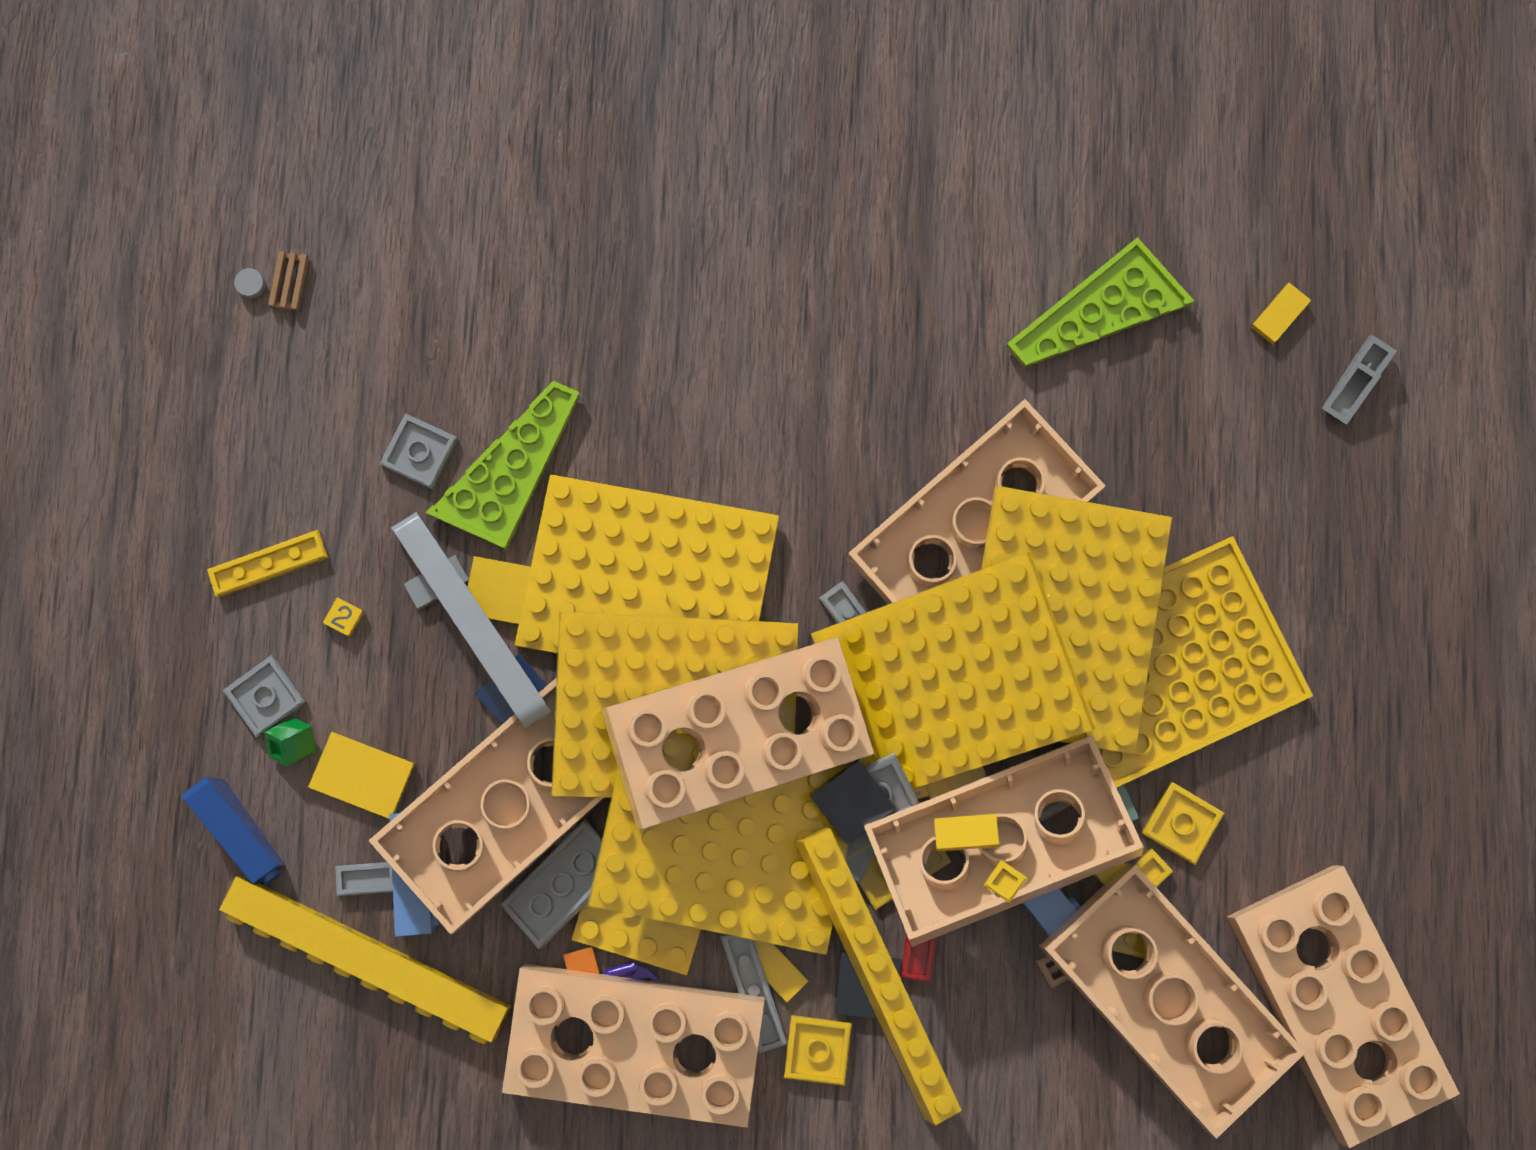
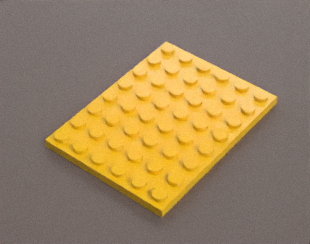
M550 474L515 646L558 654L559 612L629 615L659 594L663 596L676 617L760 621L779 515Z
M995 486L981 570L1024 553H1031L1095 727L1092 731L1059 742L1073 743L1092 735L1097 747L1100 749L1135 754L1172 517Z
M1233 536L1164 567L1135 754L1098 748L1116 788L1313 697Z
M1030 552L811 633L815 644L836 637L839 639L874 751L873 755L860 758V761L865 766L895 752L913 789L1095 729Z
M559 612L551 796L612 798L618 765L601 709L797 650L798 623ZM789 694L780 704L779 718L784 728L795 734L796 695ZM675 729L671 731L674 733L691 736L686 732H682V730Z
M670 732L662 748L664 759L670 766L678 768L679 771H686L693 766L692 764L697 759V742L692 736ZM618 768L588 906L827 955L833 922L795 841L820 828H830L846 860L849 842L846 844L810 797L811 792L842 770L829 768L648 828L637 829Z

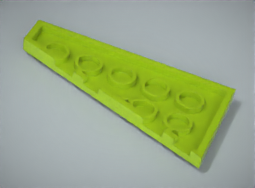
M1137 237L1009 341L1006 348L1026 368L1192 305L1194 300Z
M553 380L529 405V408L518 420L515 419L508 427L509 429L499 439H496L465 471L466 473L454 486H451L444 493L445 495L425 513L506 550L581 395L580 392Z

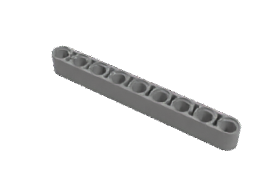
M417 512L391 527L524 729L526 730L549 715L551 711Z

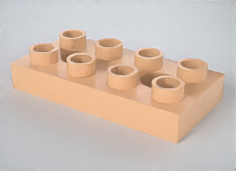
M1024 399L848 553L847 559L887 604H891L981 570L995 486L1002 487L1003 476L1001 474L1006 470L1022 468L1029 471L1037 482L1036 493L1090 502L1106 485L1030 403ZM927 544H935L942 547L949 557V573L941 578L934 579L921 576L914 568V551L918 547Z
M838 637L601 709L637 829L648 828L874 754ZM789 694L802 697L808 703L811 710L810 724L799 735L786 730L779 718L780 704ZM675 729H680L682 732L693 736L698 745L697 759L692 764L693 766L686 771H679L678 768L670 766L663 756L662 748L664 741L669 736L668 734Z
M557 677L539 692L551 711L549 715L526 730L515 714L511 716L369 840L451 935L605 799V797L551 796L552 782L544 780L542 782L532 772L534 771L533 761L535 752L544 746H554ZM451 827L453 829L470 828L479 838L476 840L477 850L475 854L477 856L467 865L451 863L447 865L439 857L438 853H441L440 842L442 839L440 837Z
M1092 735L864 825L912 947L1140 857L1144 848ZM1053 802H1065L1072 805L1080 815L1077 826L1072 832L1063 835L1047 831L1038 819L1041 818L1044 807ZM997 814L999 847L958 850L964 855L966 863H964L960 875L952 880H937L926 872L925 864H927V858L936 849L934 818ZM1001 860L1027 877L1026 883L1015 894L1010 905L1003 898H998L995 893H991L983 886Z
M1127 863L1039 945L1202 1128L1216 1139L1306 1053L1135 864ZM1122 934H1139L1146 946V955L1143 963L1135 970L1127 971L1121 969L1119 971L1112 960L1114 942ZM1210 1027H1223L1229 1036L1227 1055L1216 1064L1206 1062L1203 1064L1197 1053V1042L1200 1035Z
M1333 865L1226 917L1278 1022L1306 1051L1298 1062L1338 1143L1351 1148L1460 1094L1344 866ZM1308 928L1323 932L1329 945L1326 959L1316 967L1303 963L1299 959L1296 950L1299 936ZM1366 1042L1378 1044L1382 1047L1385 1054L1384 1069L1379 1076L1372 1080L1360 1077L1354 1067L1358 1048Z
M525 963L519 970L502 1093L748 1128L765 997ZM570 1017L584 1020L593 1032V1046L590 1045L588 1049L579 1054H571L564 1051L559 1046L555 1036L556 1026H559ZM691 1034L707 1038L716 1051L714 1063L711 1062L707 1068L701 1071L686 1069L681 1065L678 1057H676V1044H680L685 1037Z

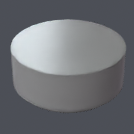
M252 268L241 270L234 280L236 290L248 299L259 297L265 290L266 283L264 277Z

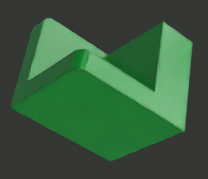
M291 718L264 732L269 758L286 767L316 751L312 726L296 718Z

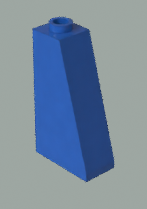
M205 777L181 795L252 884L263 882L266 885L280 875L278 870L285 866L284 862L224 779Z

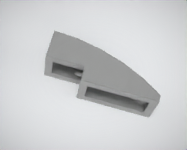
M1369 335L1334 387L1322 409L1347 425L1380 379L1381 373L1397 350L1375 336Z

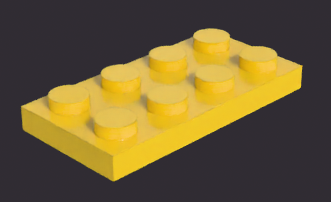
M587 903L580 910L571 940L687 975L701 929L591 907Z

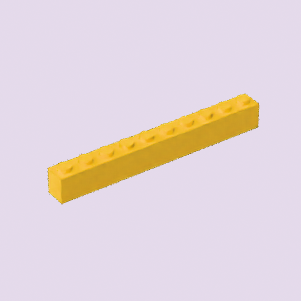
M820 828L796 840L795 843L923 1118L936 1126L961 1112L962 1109L831 829Z
M246 876L235 877L219 909L227 914V920L238 925H243L245 922L254 927V933L264 938L274 936L281 940L279 945L294 952L298 948L308 953L306 958L317 964L323 965L325 961L335 966L333 971L347 978H350L351 975L362 979L360 982L362 986L373 991H377L380 988L388 992L387 997L397 1003L404 1004L407 1001L415 1005L414 1010L429 1018H431L432 1014L443 1019L442 1024L455 1031L462 1028L470 1032L469 1037L479 1043L486 1044L487 1041L493 1042L496 1040L512 1007L260 883L252 884Z

